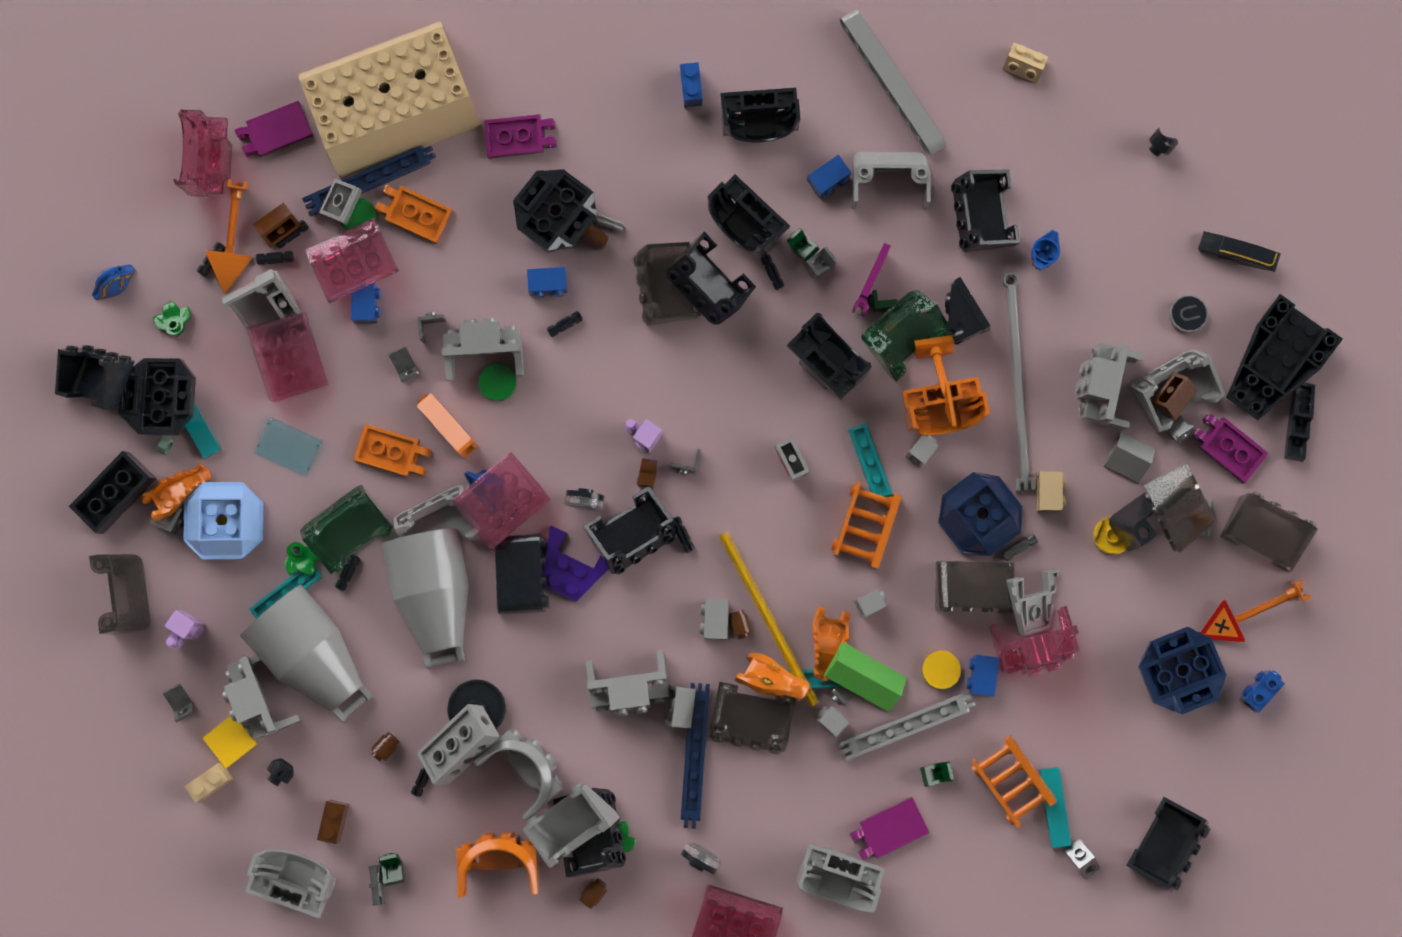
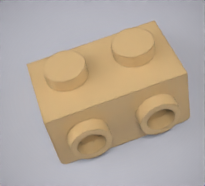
M1013 43L1003 70L1037 83L1048 56L1026 48L1023 45Z

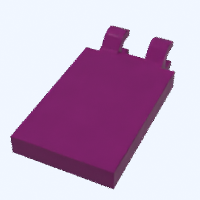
M299 101L246 121L247 127L235 129L239 140L249 137L252 143L242 146L246 157L252 156L255 153H259L260 157L313 137Z
M537 114L484 120L488 159L544 153L543 147H557L555 136L545 138V129H556L553 118L541 120V115Z
M883 244L859 299L853 306V313H855L857 308H862L861 316L864 317L869 308L867 298L891 245Z
M1211 413L1209 415L1206 414L1202 421L1211 426L1206 434L1200 428L1195 429L1192 437L1202 443L1199 447L1202 451L1242 483H1246L1268 455V452L1223 417L1219 421Z
M910 797L859 822L862 828L851 832L850 836L853 841H857L862 837L865 839L868 847L858 851L861 859H865L872 854L879 858L928 834L929 830L913 797Z

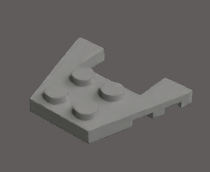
M1059 569L1042 571L1043 591L1024 596V578L1016 577L1007 580L1020 635L1026 636L1050 629L1054 606L1051 604L1052 594L1056 593L1057 586H1054L1055 576H1059Z

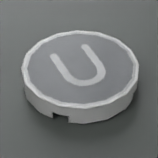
M1184 295L1177 298L1169 310V319L1172 325L1184 333H1193L1201 329L1208 318V309L1205 303L1199 297L1193 295Z

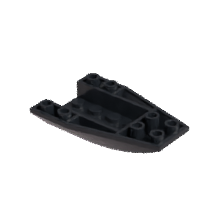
M1281 294L1277 296L1257 323L1226 396L1229 401L1256 420L1263 417L1316 374L1343 340L1342 337L1329 328H1322L1294 308L1296 305Z

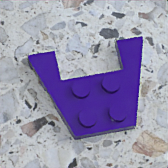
M551 525L545 557L546 568L543 571V576H546L547 588L577 602L607 572L608 567L601 556L595 567L592 568L559 552L558 550L567 533Z

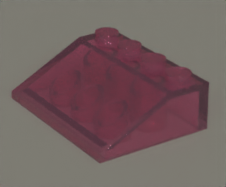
M375 218L305 250L329 304L399 272Z
M306 312L266 321L246 328L269 401L274 403L328 385Z
M510 452L454 498L452 503L483 545L493 549L546 505L550 498L528 470Z
M708 884L692 937H775L781 922L783 908Z

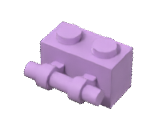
M632 419L627 420L625 423L628 433H636L633 436L634 445L643 453L645 451L650 453L663 435L662 429L648 419L642 425Z
M175 610L165 624V627L172 631L166 640L167 646L170 648H181L184 645L183 639L194 640L199 638L204 630L202 628L204 623L186 611Z

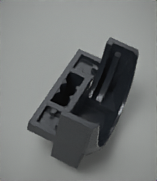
M796 88L725 92L720 94L723 136H731L743 142L760 143L784 138L799 129L801 118Z
M736 174L725 184L721 182L707 196L708 210L717 226L732 242L749 253H757L764 257L776 245L777 240L790 228V225Z
M820 313L814 314L801 327V331L786 345L800 359L799 364L825 390L829 388L840 400L854 389L872 368L871 363L864 360L825 321Z

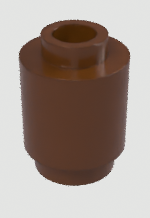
M591 225L582 236L581 241L595 249L603 250L609 236Z
M744 610L730 613L728 621L733 637H738V640L749 637V633L752 630Z
M387 732L386 735L383 734L371 748L373 751L372 756L378 761L382 759L386 761L397 749L400 741L390 732Z
M599 878L596 880L591 879L582 891L579 900L592 909L607 892L605 888L606 883Z

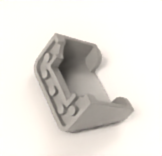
M1195 349L1186 351L1130 384L1134 395L1157 431H1167L1173 424L1171 418L1160 414L1152 401L1174 372L1189 377L1198 390L1182 412L1201 401L1214 404L1226 395L1209 355Z
M462 485L442 492L398 514L393 519L394 528L399 538L448 528H457L460 540L467 538L468 540L477 541L486 534Z
M579 783L571 789L572 793L546 812L538 817L536 814L526 821L527 825L522 829L549 868L556 865L560 859L569 855L596 834L610 828L620 818L617 812L586 784L582 786Z

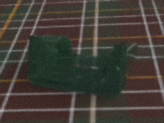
M913 290L862 333L861 339L890 378L897 382L907 371L903 361L916 351L915 340L948 336L953 332L952 330L948 331L945 327L947 321L938 304L921 291Z
M359 485L301 528L300 533L304 543L328 572L332 574L344 568L347 556L374 536L382 538L388 536L393 526L363 485Z

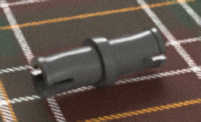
M381 864L368 866L372 906L385 904L383 886L385 885L382 882Z

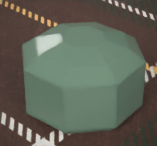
M167 436L161 437L157 443L156 451L167 455L173 446V439Z

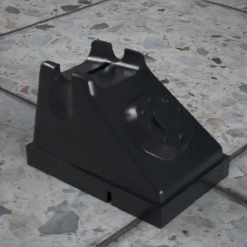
M959 277L951 284V291L947 293L945 298V313L949 315L945 327L948 333H955L952 338L954 343L958 345L972 337L990 330L991 325L970 294L962 278Z

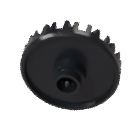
M466 681L460 684L449 698L447 713L450 721L467 704L483 706L496 730L505 719V698L498 687L488 681Z

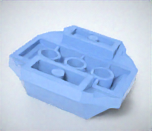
M203 482L184 502V542L203 560L244 559L263 541L264 502L243 482ZM225 515L227 523L222 526L218 525V518Z

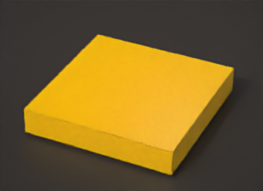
M231 716L203 737V740L225 769L229 768L258 745L256 740L250 737L247 728L243 724L233 721Z

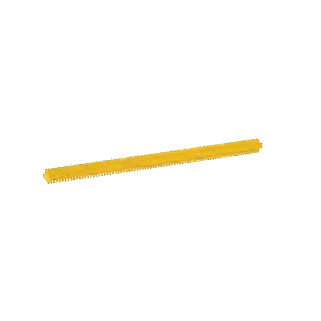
M729 532L721 534L719 538H721L723 546H725L728 555H730L729 557H731L730 559H732L731 561H733L732 563H734L737 572H739L738 574H740L739 576H741L740 578H742L741 580H743L746 589H748L747 591H749L748 593H750L749 595H751L750 597H752L755 606H757L759 614L764 618L763 621H765L767 629L772 633L771 636H773L775 644L780 648L779 651H781L783 659L788 663L787 666H789L791 674L807 681L806 677H804L805 675H803L804 673L800 671L801 668L798 666L797 660H794L796 657L793 658L794 656H792L793 653L790 651L789 645H786L787 643H785L786 640L782 636L781 630H778L779 628H777L778 625L775 623L773 615H770L771 613H769L770 610L766 606L765 600H762L763 598L760 596L761 593L758 591L757 585H754L756 582L753 583L754 581L751 579L752 576L749 574L748 568H745L747 565L744 566L745 564L742 562L743 559L741 560L739 551H736L738 549H735L736 547L733 545V540L731 541L732 538H730ZM809 688L804 697L809 702V707L819 702L817 701L818 699H815L812 688Z

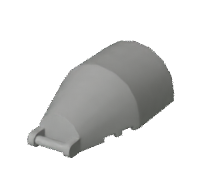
M448 528L427 531L382 543L393 602L423 652L426 669H432L433 666L454 661H465L463 639L470 585L458 529ZM451 648L456 649L455 654L437 658L431 657L433 652Z
M302 585L297 586L273 604L240 635L280 682L285 683L297 692L302 693L314 702L332 711L342 723L361 704L373 698L360 680L340 629ZM358 690L361 695L341 711L338 706Z

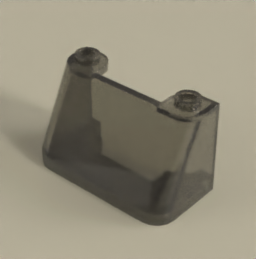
M99 554L89 556L93 572L97 574L107 573L112 604V612L101 615L98 620L99 634L117 635L141 631L149 627L151 618L143 561L140 556L136 554Z

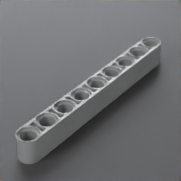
M855 9L842 17L840 23L924 151L929 156H932L946 147L943 136L860 12Z

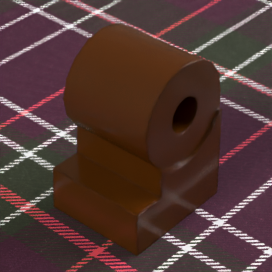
M642 458L637 486L654 488L657 460Z

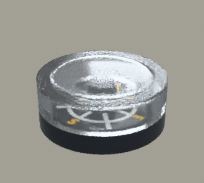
M585 488L566 490L564 505L582 511H603L605 496L593 493L594 490Z
M691 841L687 842L681 852V855L690 861L689 864L701 872L706 870L711 874H715L722 862L713 852Z

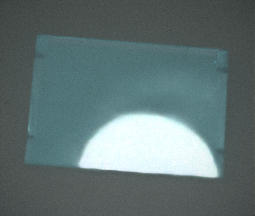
M270 417L254 453L307 476L323 440Z

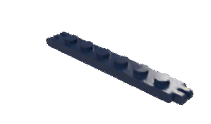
M419 146L342 181L362 190L361 194L429 165L431 163L430 160L434 159L436 155L435 153L427 155V153L433 151L432 146L426 148ZM332 185L302 198L304 203L311 201L305 205L307 210L315 208L308 212L309 216H314L320 212Z
M691 682L690 688L695 689V683ZM698 683V691L695 692L691 728H687L681 820H684V828H688V820L692 821V829H696V821H700L710 684H706L705 691H702V683Z

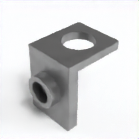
M435 312L426 313L425 316L417 317L421 342H425L423 324L445 322L446 318L443 314L437 315Z
M406 346L388 354L399 374L401 382L419 374Z
M1179 415L1177 420H1173V424L1168 432L1177 444H1180L1194 435V426H1189L1183 417Z
M697 449L694 467L671 462L670 468L677 469V473L688 475L689 472L696 474L701 449Z
M178 508L169 527L153 520L150 523L176 534L178 528L180 529L184 525V509Z
M180 683L163 692L164 697L175 712L174 721L176 723L193 714L194 703Z
M833 688L830 691L833 694L831 698L839 706L841 704L846 706L848 701L855 695L853 692L845 695L841 692V688Z
M1080 839L1064 850L1078 867L1084 879L1100 869L1095 856ZM1093 865L1092 869L1086 871L1089 866Z

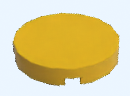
M1111 517L1104 518L1094 528V543L1105 554H1120L1126 548L1109 525Z
M939 650L932 652L924 660L922 666L923 677L934 688H950L957 683L960 677V662L955 655L948 651Z

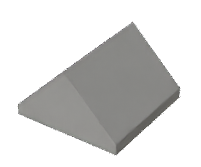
M335 178L319 213L347 225L362 190Z
M1120 432L1104 466L1139 483L1152 464L1155 449Z
M669 686L670 699L667 701L666 725L691 728L696 689Z

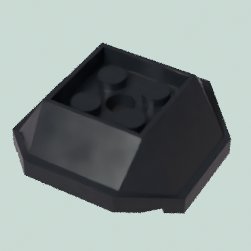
M564 169L536 171L513 200L517 230L547 253L574 248L597 219L594 192ZM555 208L561 210L560 214L556 216L552 215L551 211Z
M143 358L131 370L119 402L118 414L126 420L137 434L178 436L193 417L196 377L184 360L180 358Z

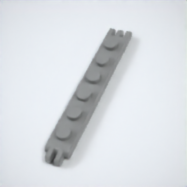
M963 693L838 742V747L845 744L847 748L840 750L841 754L846 752L850 754L843 757L844 762L970 712L969 708L975 706L976 703L973 701L967 704L966 700L973 698L972 694L965 697Z

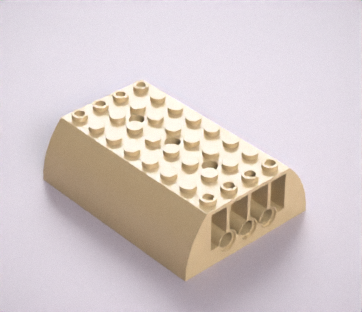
M441 21L299 74V81L325 150L340 179L374 167L419 146L427 147L481 126ZM419 71L426 73L425 78L422 80L416 79V74ZM382 85L390 86V90L387 93L380 92ZM347 98L354 99V104L350 107L344 105V101Z

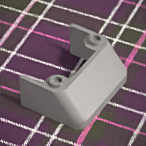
M858 152L854 155L852 160V209H856L858 203V184L870 182L873 178V172L911 173V178L915 183L923 184V210L928 209L931 202V173L928 159L923 153Z

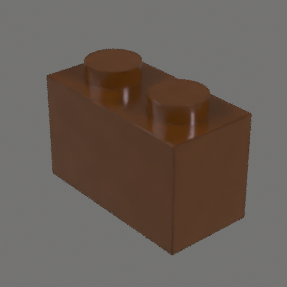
M284 202L253 224L270 248L301 226Z
M1174 372L1152 403L1161 415L1177 420L1198 390L1189 377Z
M335 800L326 801L317 840L332 844L340 843L349 808L348 803Z

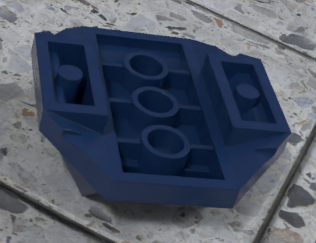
M972 472L942 495L938 524L960 553L990 557L1021 533L1023 506L999 476ZM978 509H984L986 511L987 515L985 519H981L978 517Z
M1184 627L1150 641L1138 665L1152 702L1178 714H1185L1219 700L1227 675L1212 638L1190 627ZM1180 665L1185 668L1183 676H1180L1177 672Z

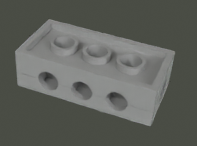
M467 704L417 752V755L433 785H449L497 741L500 736L483 706Z

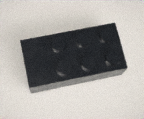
M122 451L69 507L95 533L104 534L157 478L130 452Z

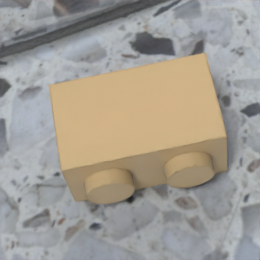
M1039 471L1036 473V512H1060L1066 506V497L1063 496L1066 478L1063 477V472Z
M218 763L184 787L194 802L197 803L206 799L234 778L222 763Z

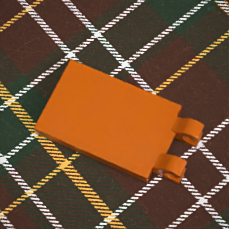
M386 185L383 192L385 195L392 197L389 206L377 202L376 211L386 215L385 221L437 244L453 210L401 185L399 190Z
M365 424L353 460L409 477L410 472L424 476L426 468L416 465L419 455L430 458L432 450L419 446L420 440Z

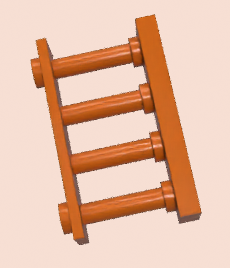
M858 481L856 485L852 484L849 495L852 498L838 540L834 539L831 550H834V556H837L840 550L867 559L871 563L870 568L877 570L902 495L894 493L892 497L889 496L887 498L860 489L862 482ZM857 496L886 505L888 508L887 515L880 516L854 507ZM851 514L880 523V526H883L881 533L874 534L848 525ZM845 532L873 541L876 544L875 551L867 552L843 544Z
M1010 734L1004 738L1006 744L1003 745L1002 749L980 764L974 758L971 768L977 777L981 775L1007 812L1005 816L1011 825L1015 824L1019 828L1021 826L1020 817L1041 803L1045 804L1047 802L1052 806L1057 800ZM1013 753L1017 759L1015 764L993 779H990L984 770L1007 754L1011 755ZM1025 770L1028 774L1027 780L1002 796L995 786L1017 771ZM1036 786L1040 791L1038 796L1013 812L1007 802L1029 787Z

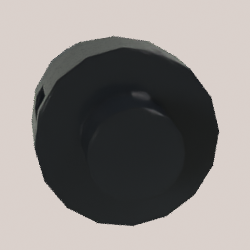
M1160 127L1149 138L1152 144L1149 150L1156 156H1160L1161 153L1169 155L1178 145V140L1163 135Z
M282 758L273 760L267 767V770L271 773L267 779L276 786H279L281 782L288 784L294 777L293 766Z

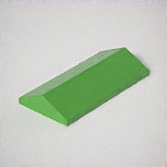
M841 642L824 674L826 678L888 712L902 696L907 677L844 642Z

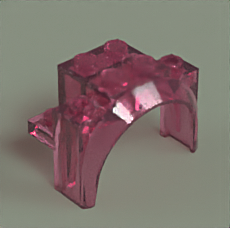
M180 109L178 116L182 125L183 153L180 178L178 181L174 179L175 185L191 197H208V193L223 194L224 181L230 179L232 144L227 139L228 119L207 117L202 110Z
M1067 606L1060 607V610H1058L1060 630L1005 643L1002 638L999 624H992L989 629L997 657L999 658L1001 671H1007L1008 674H1012L1021 670L1023 675L1028 674L1029 677L1039 675L1045 669L1048 672L1056 671L1062 667V664L1067 659L1076 657L1075 654L1080 651L1076 635L1079 632L1077 626H1072Z

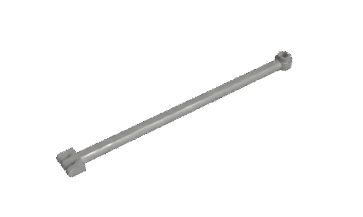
M1012 272L1010 278L1013 280V284L1007 283L1010 275L1007 273L1003 277V285L1007 289L1020 478L1015 479V490L1020 492V484H1023V491L1028 492V484H1030L1031 491H1036L1035 477L1030 478L1016 296V285L1019 282V278Z

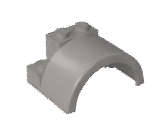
M270 269L255 277L254 281L222 298L225 309H229L230 306L242 322L259 357L311 331L308 322L298 308L294 295L277 270L273 271Z

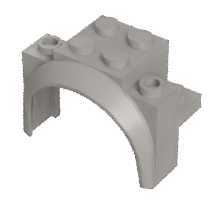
M485 318L483 322H478L476 319L464 320V323L459 324L460 333L458 329L448 330V334H443L444 348L441 349L442 356L445 359L446 380H454L456 355L465 356L513 352L516 375L524 376L521 329H516V326H505L504 330L502 329V324L495 318Z
M1104 343L1095 345L1090 354L1092 359L1085 361L1080 366L1079 374L1081 376L1075 387L1076 399H1079L1081 402L1078 408V413H1080L1079 419L1119 430L1128 429L1129 421L1114 417L1126 361L1136 363L1137 360L1143 361L1145 354L1129 350V345L1120 344L1116 347Z
M663 650L656 651L658 672L596 680L593 661H585L591 708L596 709V712L607 711L609 708L612 714H615L617 717L628 716V712H636V714L648 713L647 710L651 709L653 702L654 704L665 703L666 699H670ZM648 683H651L652 687L648 690Z
M256 654L250 657L245 656L240 658V661L226 666L228 669L225 672L229 683H233L223 686L225 689L222 692L226 703H229L232 707V710H229L233 721H236L238 724L249 723V726L246 727L250 737L254 736L255 739H260L301 722L298 714L278 722H274L271 719L269 707L258 679L252 670L262 662Z
M509 729L473 762L477 766H481L493 754L499 751L505 755L513 768L539 794L534 805L522 816L527 821L563 789L561 786L563 782L556 774L551 775V772L557 768L555 765L557 761L550 753L545 754L542 750L544 746L538 739L533 740L530 738L526 742H522L523 736L517 730L513 732L512 729Z
M809 843L796 880L798 887L803 892L849 908L871 913L875 912L881 890L879 887L885 868L827 847L823 848Z
M266 849L253 855L246 874L250 876L245 892L320 919L327 899L331 897L338 878L333 877L326 866L312 858L286 850Z

